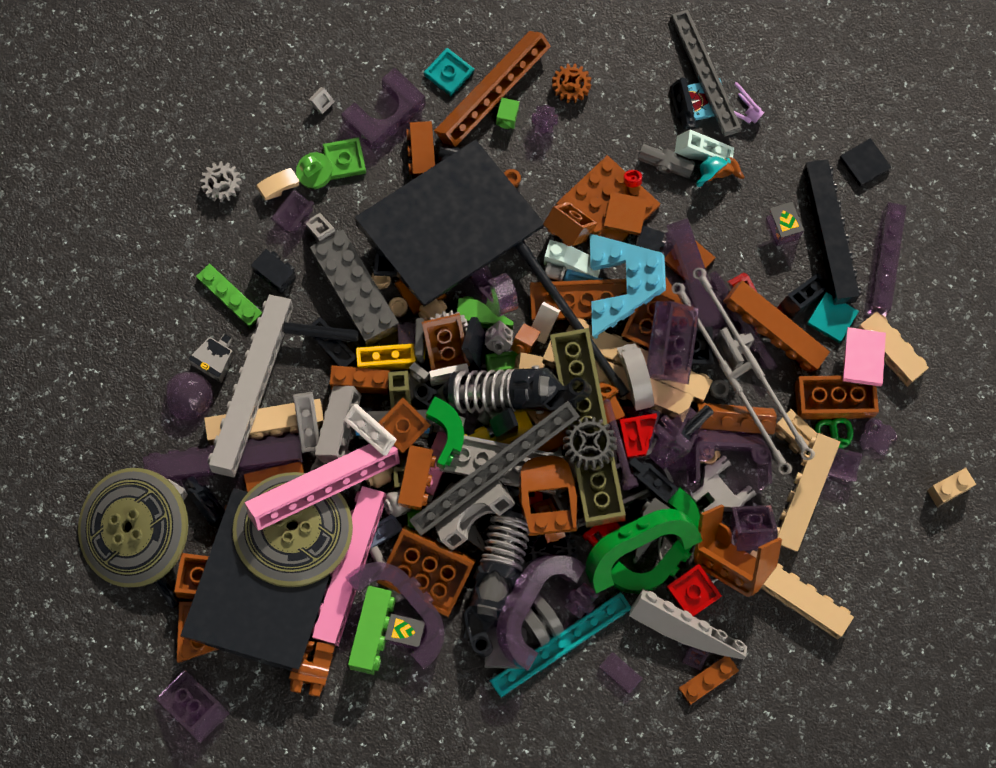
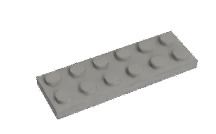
M464 435L460 456L452 453L454 458L450 466L446 465L444 470L439 469L447 473L468 476L510 444ZM535 450L499 477L498 480L502 484L520 487L519 476L525 462L541 456H558L564 459V455ZM557 489L544 490L539 492L556 495Z

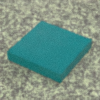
M446 48L423 73L426 78L452 96L475 72V69L450 49Z
M826 292L807 325L840 343L846 334L847 328L850 327L859 311L846 303L834 305L832 295Z

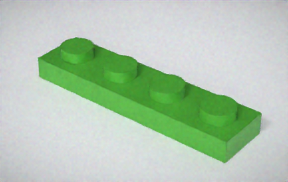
M210 263L196 276L206 288L249 328L262 316V312Z

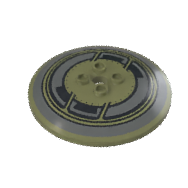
M143 468L121 469L109 474L98 482L90 491L82 506L78 523L81 551L90 568L105 581L121 587H141L164 577L179 560L188 535L187 511L176 487L159 473ZM127 522H130L132 525L130 532L125 530Z
M283 473L263 480L245 495L234 517L233 539L241 561L256 577L273 585L301 587L325 578L341 564L351 544L353 535L352 516L348 504L340 492L259 531L249 518L245 502L306 473ZM296 522L298 524L297 529L289 530L287 528L288 523Z

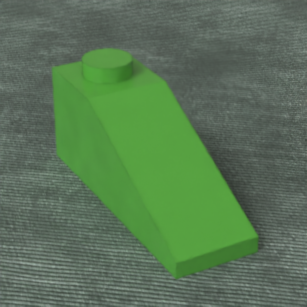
M468 296L458 299L457 312L465 316L467 324H469L471 317H478L483 328L489 329L500 320L513 330L512 320L479 300H474V298Z

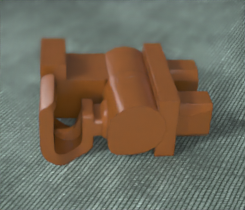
M308 641L298 673L290 672V691L301 693L303 683L310 684L309 695L319 697L322 688L326 684L335 645L317 642L313 662H308V654L313 650L315 644L313 641Z

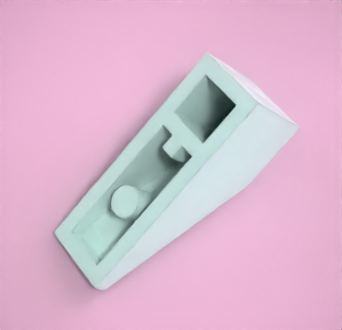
M688 130L677 136L675 153L689 159L705 161L708 156H719L723 159L733 157L734 147Z
M549 240L544 257V265H547L549 262L553 266L566 267V271L569 269L594 277L599 276L600 269L593 271L590 267L589 254L572 246H567L564 243Z

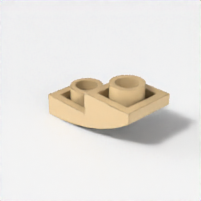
M289 168L264 179L256 185V188L264 200L281 196L284 190L299 186L300 181L293 170Z

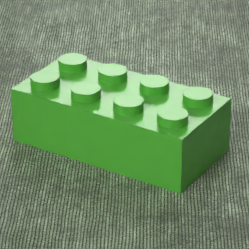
M368 586L348 663L350 670L374 675L375 670L379 671L381 663L379 652L384 651L386 643L384 632L387 631L389 625V612L394 611L396 602L392 591Z

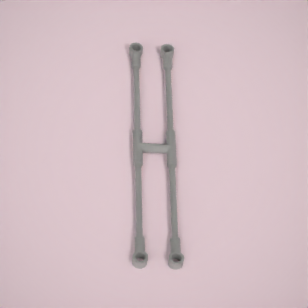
M696 268L693 271L694 278L699 279L705 291L709 293L742 348L741 351L746 357L747 362L732 372L692 308L691 302L685 293V286L681 283H675L672 286V292L679 296L683 305L689 310L717 357L719 365L736 394H739L773 452L772 455L779 465V472L781 474H790L792 472V465L786 463L780 451L776 449L742 392L743 389L736 379L737 377L752 368L795 436V441L802 451V458L804 460H811L814 458L815 452L807 446L803 437L798 434L765 379V374L748 346L744 344L714 294L712 286L706 278V271L703 268ZM701 270L702 275L698 277V271ZM677 286H680L679 292L676 290ZM806 451H809L811 453L809 458H807L805 455ZM784 465L788 467L787 472L783 470Z

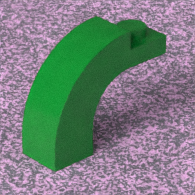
M434 397L426 412V419L440 425L446 433L447 443L437 461V467L444 470L446 465L450 466L454 458L452 453L460 456L464 441V428L455 409L447 402Z

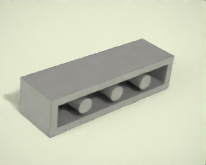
M333 386L332 392L329 395V404L324 414L325 419L320 429L318 445L315 447V455L323 464H328L347 454L353 428L344 421V418L353 404H360L362 396L354 386Z

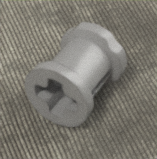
M548 262L545 273L551 279L563 281L566 267L560 268Z

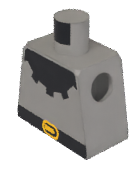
M223 334L219 341L209 337L189 357L190 364L222 383L234 358L233 351L228 348L233 339L226 334Z

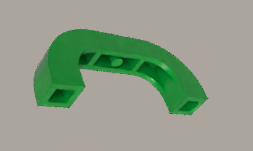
M679 487L678 491L666 503V506L685 513L698 529L700 520L698 507L690 495ZM677 540L657 566L647 573L632 572L618 562L611 570L613 587L631 594H640L642 589L646 591L656 589L669 576L672 578L680 569L678 564L681 561L685 563L691 556L690 549L692 547L685 550Z
M661 509L649 513L607 534L593 547L586 561L585 569L588 581L597 594L614 585L611 569L614 563L624 554L667 534H675L686 550L703 541L699 530L682 511Z

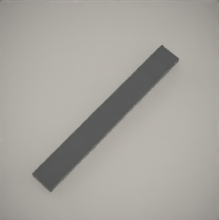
M684 10L671 14L673 25L723 136L741 132L742 128L689 11Z

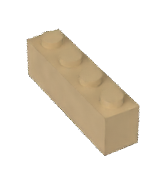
M875 312L858 327V329L886 333L884 362L907 387L929 368L926 361L914 352L913 347L901 338L898 330L888 324V320L884 315Z

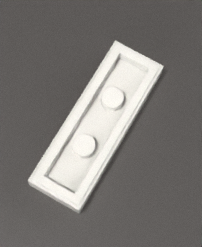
M353 404L344 418L347 424L382 455H387L397 440L357 404Z

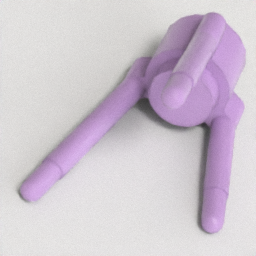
M735 82V86L741 92L738 96L749 107L745 112L747 117L738 112H735V115L748 124L751 121L755 124L764 112L755 104L745 90Z

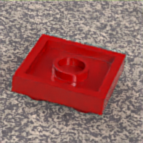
M700 564L666 586L682 610L688 611L692 616H695L722 597Z

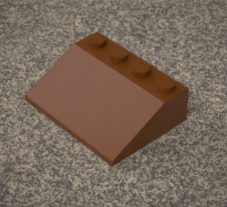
M405 525L377 583L449 617L476 559L455 549L452 551L445 544L425 534L420 536L418 531Z

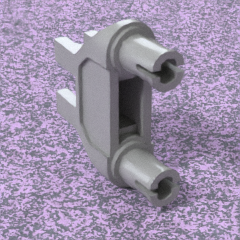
M722 456L714 464L704 467L700 489L690 496L695 503L703 497L710 501L711 504L703 512L721 504L724 506L725 512H738L743 509L747 501L756 496L754 490L750 492L752 487L749 485L739 494L734 495L719 477L722 471L731 466L730 461H726V456Z

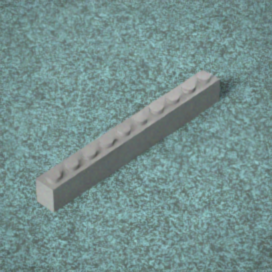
M269 294L267 301L263 303V313L257 319L256 333H253L251 336L250 350H247L245 353L244 367H241L239 370L238 384H235L233 387V398L227 404V414L221 421L220 434L214 440V451L208 457V465L213 473L235 477L284 336V323L289 322L293 310L291 299Z

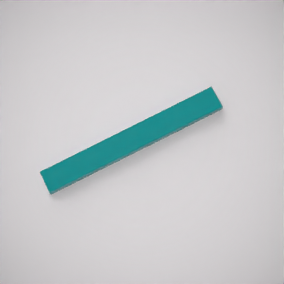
M620 592L565 629L560 635L550 639L546 645L538 647L526 655L525 669L507 668L489 680L499 697H503L630 611V604Z

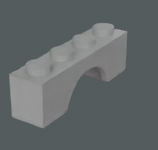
M497 479L436 524L435 528L440 540L453 551L468 540L470 527L479 517L488 513L500 516L514 506L515 503L508 489Z

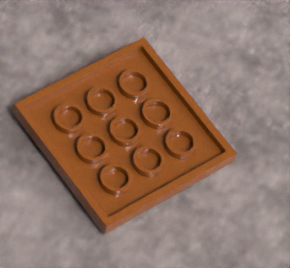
M607 155L566 193L556 205L570 202L598 223L592 234L623 242L631 234L604 228L611 192L648 199L643 222L660 207L661 203L641 185L634 188L626 186L624 184V174L626 172Z

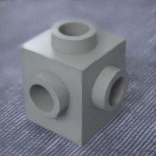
M499 320L486 330L485 345L489 350L500 355L511 348L513 330Z

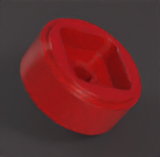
M629 170L624 174V184L626 186L634 188L641 185V172Z

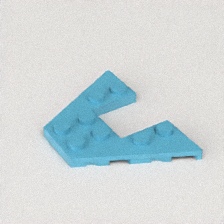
M590 234L591 269L594 271L626 264L627 279L626 295L591 301L592 336L595 339L609 327L613 328L616 326L618 321L624 320L633 314L634 310L643 303L646 305L655 296L666 291L665 258L661 252Z

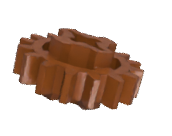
M567 64L565 69L560 66V70L555 71V77L552 78V89L555 90V96L560 94V100L566 98L567 103H569L570 99H573L574 103H576L577 98L583 100L584 95L588 96L591 89V77H588V71L583 72V66L578 69L576 64L573 67Z

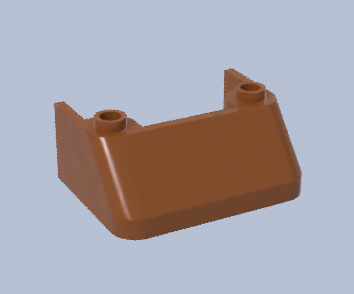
M721 504L700 514L698 530L703 541L695 545L694 562L696 565L700 564L703 570L744 596L750 597L760 590L776 569L782 539L777 538L758 547L757 557L750 555L731 543V530L722 523L724 506Z

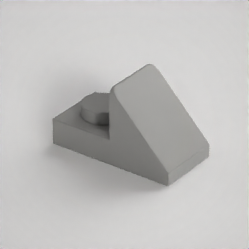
M321 213L304 222L307 229L314 235L317 243L336 233L334 227Z

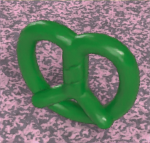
M823 419L816 424L815 432L820 434L821 427L829 425L831 438L841 443L838 450L846 448L851 443L853 427L848 419ZM843 423L846 425V439L839 438L837 424Z

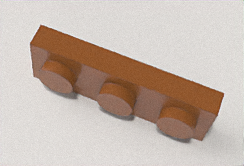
M724 656L678 689L688 704L691 705L739 672V669L730 657Z

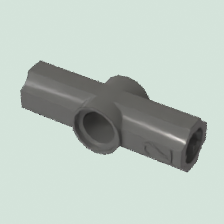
M643 144L638 156V160L655 166L662 173L669 174L672 172L688 179L695 166L694 162L678 157L671 150H659Z

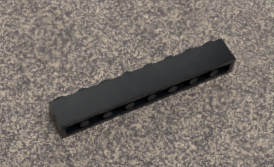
M828 159L806 162L803 172L834 305L856 303L861 295V288L856 282L857 270L852 265L853 253L848 247L849 236L848 233H845V219L840 213L841 201L836 196L837 184L833 182L832 178L833 167L829 165Z

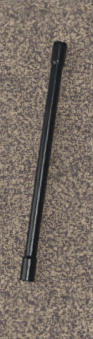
M523 240L514 246L574 330L585 329L535 259L525 241ZM591 338L595 361L609 379L611 385L619 389L617 393L619 397L626 396L630 392L629 389L615 373Z

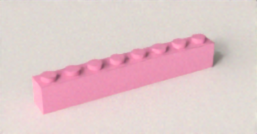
M371 444L359 448L245 502L248 516L258 531L400 464L398 449L393 445L387 455H382Z
M362 486L361 491H358L356 494V506L354 510H351L353 524L351 544L341 564L330 574V577H332L330 585L327 584L324 592L326 597L324 603L320 604L318 610L319 618L312 628V637L317 641L339 647L369 550L384 509L383 501L386 500V494L382 491Z

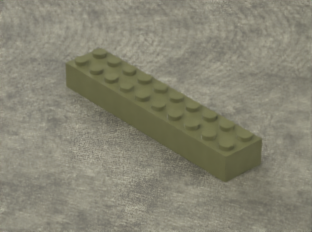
M589 328L551 334V347L559 382L566 386L572 379L578 377L588 382L592 387L590 396L578 402L577 408H574L580 416L578 419L583 423L584 417H587L588 422H592V417H595L596 423L602 419V426L607 424ZM583 384L578 386L577 392L582 391ZM585 430L584 432H586L587 434H592L595 431ZM576 436L573 446L578 451L582 443L579 437ZM603 436L598 442L602 451H604L607 445ZM587 441L586 446H593V441ZM592 453L584 455L585 457H595ZM609 457L610 462L608 464L602 461V468L596 464L595 470H592V465H588V469L584 470V464L577 468V461L574 462L586 528L625 521L626 515L614 457Z

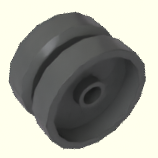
M538 595L530 602L532 610L524 605L516 611V614L524 628H527V632L538 646L543 647L550 641L548 632L552 636L557 637L564 632V628L553 609Z

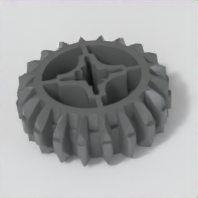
M584 417L583 423L578 419L576 420L577 426L570 424L571 430L565 431L568 437H563V442L567 443L563 445V450H568L565 456L571 457L570 463L577 461V468L584 464V470L588 469V465H592V470H595L596 464L602 468V461L608 464L610 462L609 457H614V452L611 450L617 449V445L613 444L617 442V438L612 437L614 430H609L610 425L605 424L602 426V419L596 423L595 417H592V422H588V418ZM594 430L595 432L592 434H587L584 431ZM576 436L579 437L582 443L578 451L573 446ZM602 436L607 443L604 451L598 445ZM593 441V446H586V442ZM592 453L595 457H585L584 455Z

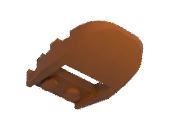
M558 456L535 457L525 462L519 476V502L521 503L524 520L527 522L528 535L577 531L578 495L568 462ZM568 488L571 510L531 514L528 492Z

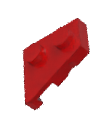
M657 413L619 420L627 459L646 456Z

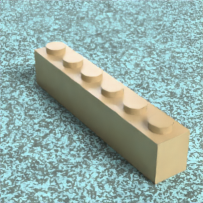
M314 399L318 429H320L324 422L322 404L320 399ZM290 403L258 409L248 438L259 440L266 435L277 437L281 436L284 432L299 433L295 404ZM226 414L204 418L207 440L210 445L214 446L215 437L220 434V424L222 419L226 417Z
M817 433L815 437H811L808 447L814 450L815 456L811 460L802 459L801 465H803L801 473L798 472L794 479L796 487L794 491L790 490L786 500L789 502L787 509L783 508L779 518L782 520L781 525L775 528L772 536L775 539H782L781 546L793 551L799 550L840 441ZM811 453L805 454L806 457L809 458Z
M752 550L750 555L757 557L758 550ZM778 563L776 569L761 589L836 639L842 637L854 618L850 615L851 612L843 606L838 607L835 605L830 597L817 593V589L812 585H805L799 581L800 578L794 573L789 574L784 571L783 566Z

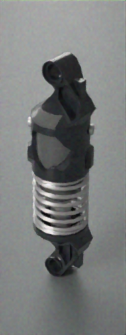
M506 484L503 485L508 489L515 505L500 516L491 513L490 522L494 525L488 526L492 532L487 533L490 539L485 540V543L489 546L483 548L487 554L481 555L483 559L480 560L479 566L475 568L473 576L475 585L471 602L464 612L466 624L464 639L470 640L473 650L481 657L489 656L493 650L488 632L496 625L512 617L517 592L521 591L523 582L521 577L523 568L521 564L524 563L522 557L526 556L524 550L528 547L525 543L529 542L527 537L528 526L524 520L521 503L519 502L520 487ZM517 530L526 531L527 533H521ZM516 537H523L525 540H519ZM514 544H521L524 547H517ZM481 642H486V649L479 651L478 645Z

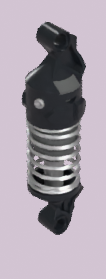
M534 365L532 368L508 369L506 372L504 370H498L497 372L494 370L489 372L481 370L479 373L477 371H472L471 373L468 371H454L438 390L425 383H419L415 386L413 393L416 399L427 405V410L434 397H437L451 405L457 413H465L467 410L473 413L475 409L480 413L484 408L487 412H491L493 408L496 412H499L502 408L505 411L512 407L514 412L536 411L537 414H541L544 411L554 412L567 401L570 402L573 408H577L578 402L590 396L592 387L588 382L578 377L572 379L566 386H563L549 368H539V365ZM583 384L582 391L577 392L578 386ZM427 390L426 396L423 397L424 391ZM471 399H473V403H474L472 409H470V407H469V406H470V403H471ZM478 399H481V400H482V408H481V409H479L478 404H477V403H478Z

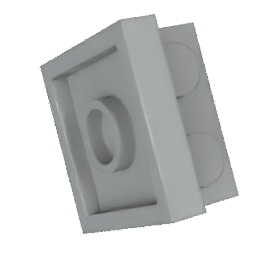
M727 327L720 330L714 342L723 360L727 362L733 372L744 362L741 355L743 354L742 348L736 338L733 340ZM740 334L744 344L750 348L754 341L752 334Z

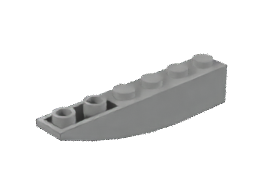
M642 589L631 607L630 617L682 644L722 656L745 659L747 646L742 641L733 639L724 631L713 628L706 621L693 617L688 611L675 607L673 603L664 601L651 591Z

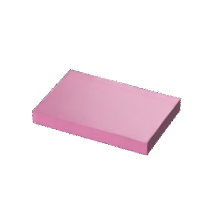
M847 328L843 381L882 386L886 333Z

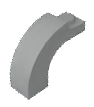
M635 343L618 347L617 354L626 372L630 399L635 410L653 407L652 385L640 347L637 348Z

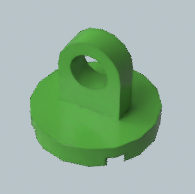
M318 152L305 155L296 167L297 178L306 188L319 189L325 186L332 177L333 166L331 161L324 154Z

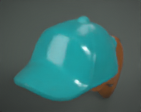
M708 156L700 165L702 177L696 183V186L701 187L706 181H711L713 178H723L731 174L740 179H744L745 176L742 174L738 162L733 157L723 159L719 156Z

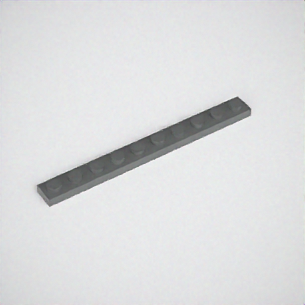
M567 401L409 521L420 536H422L580 416L570 402Z

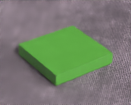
M359 137L323 144L325 156L331 161L333 166L330 180L366 173Z

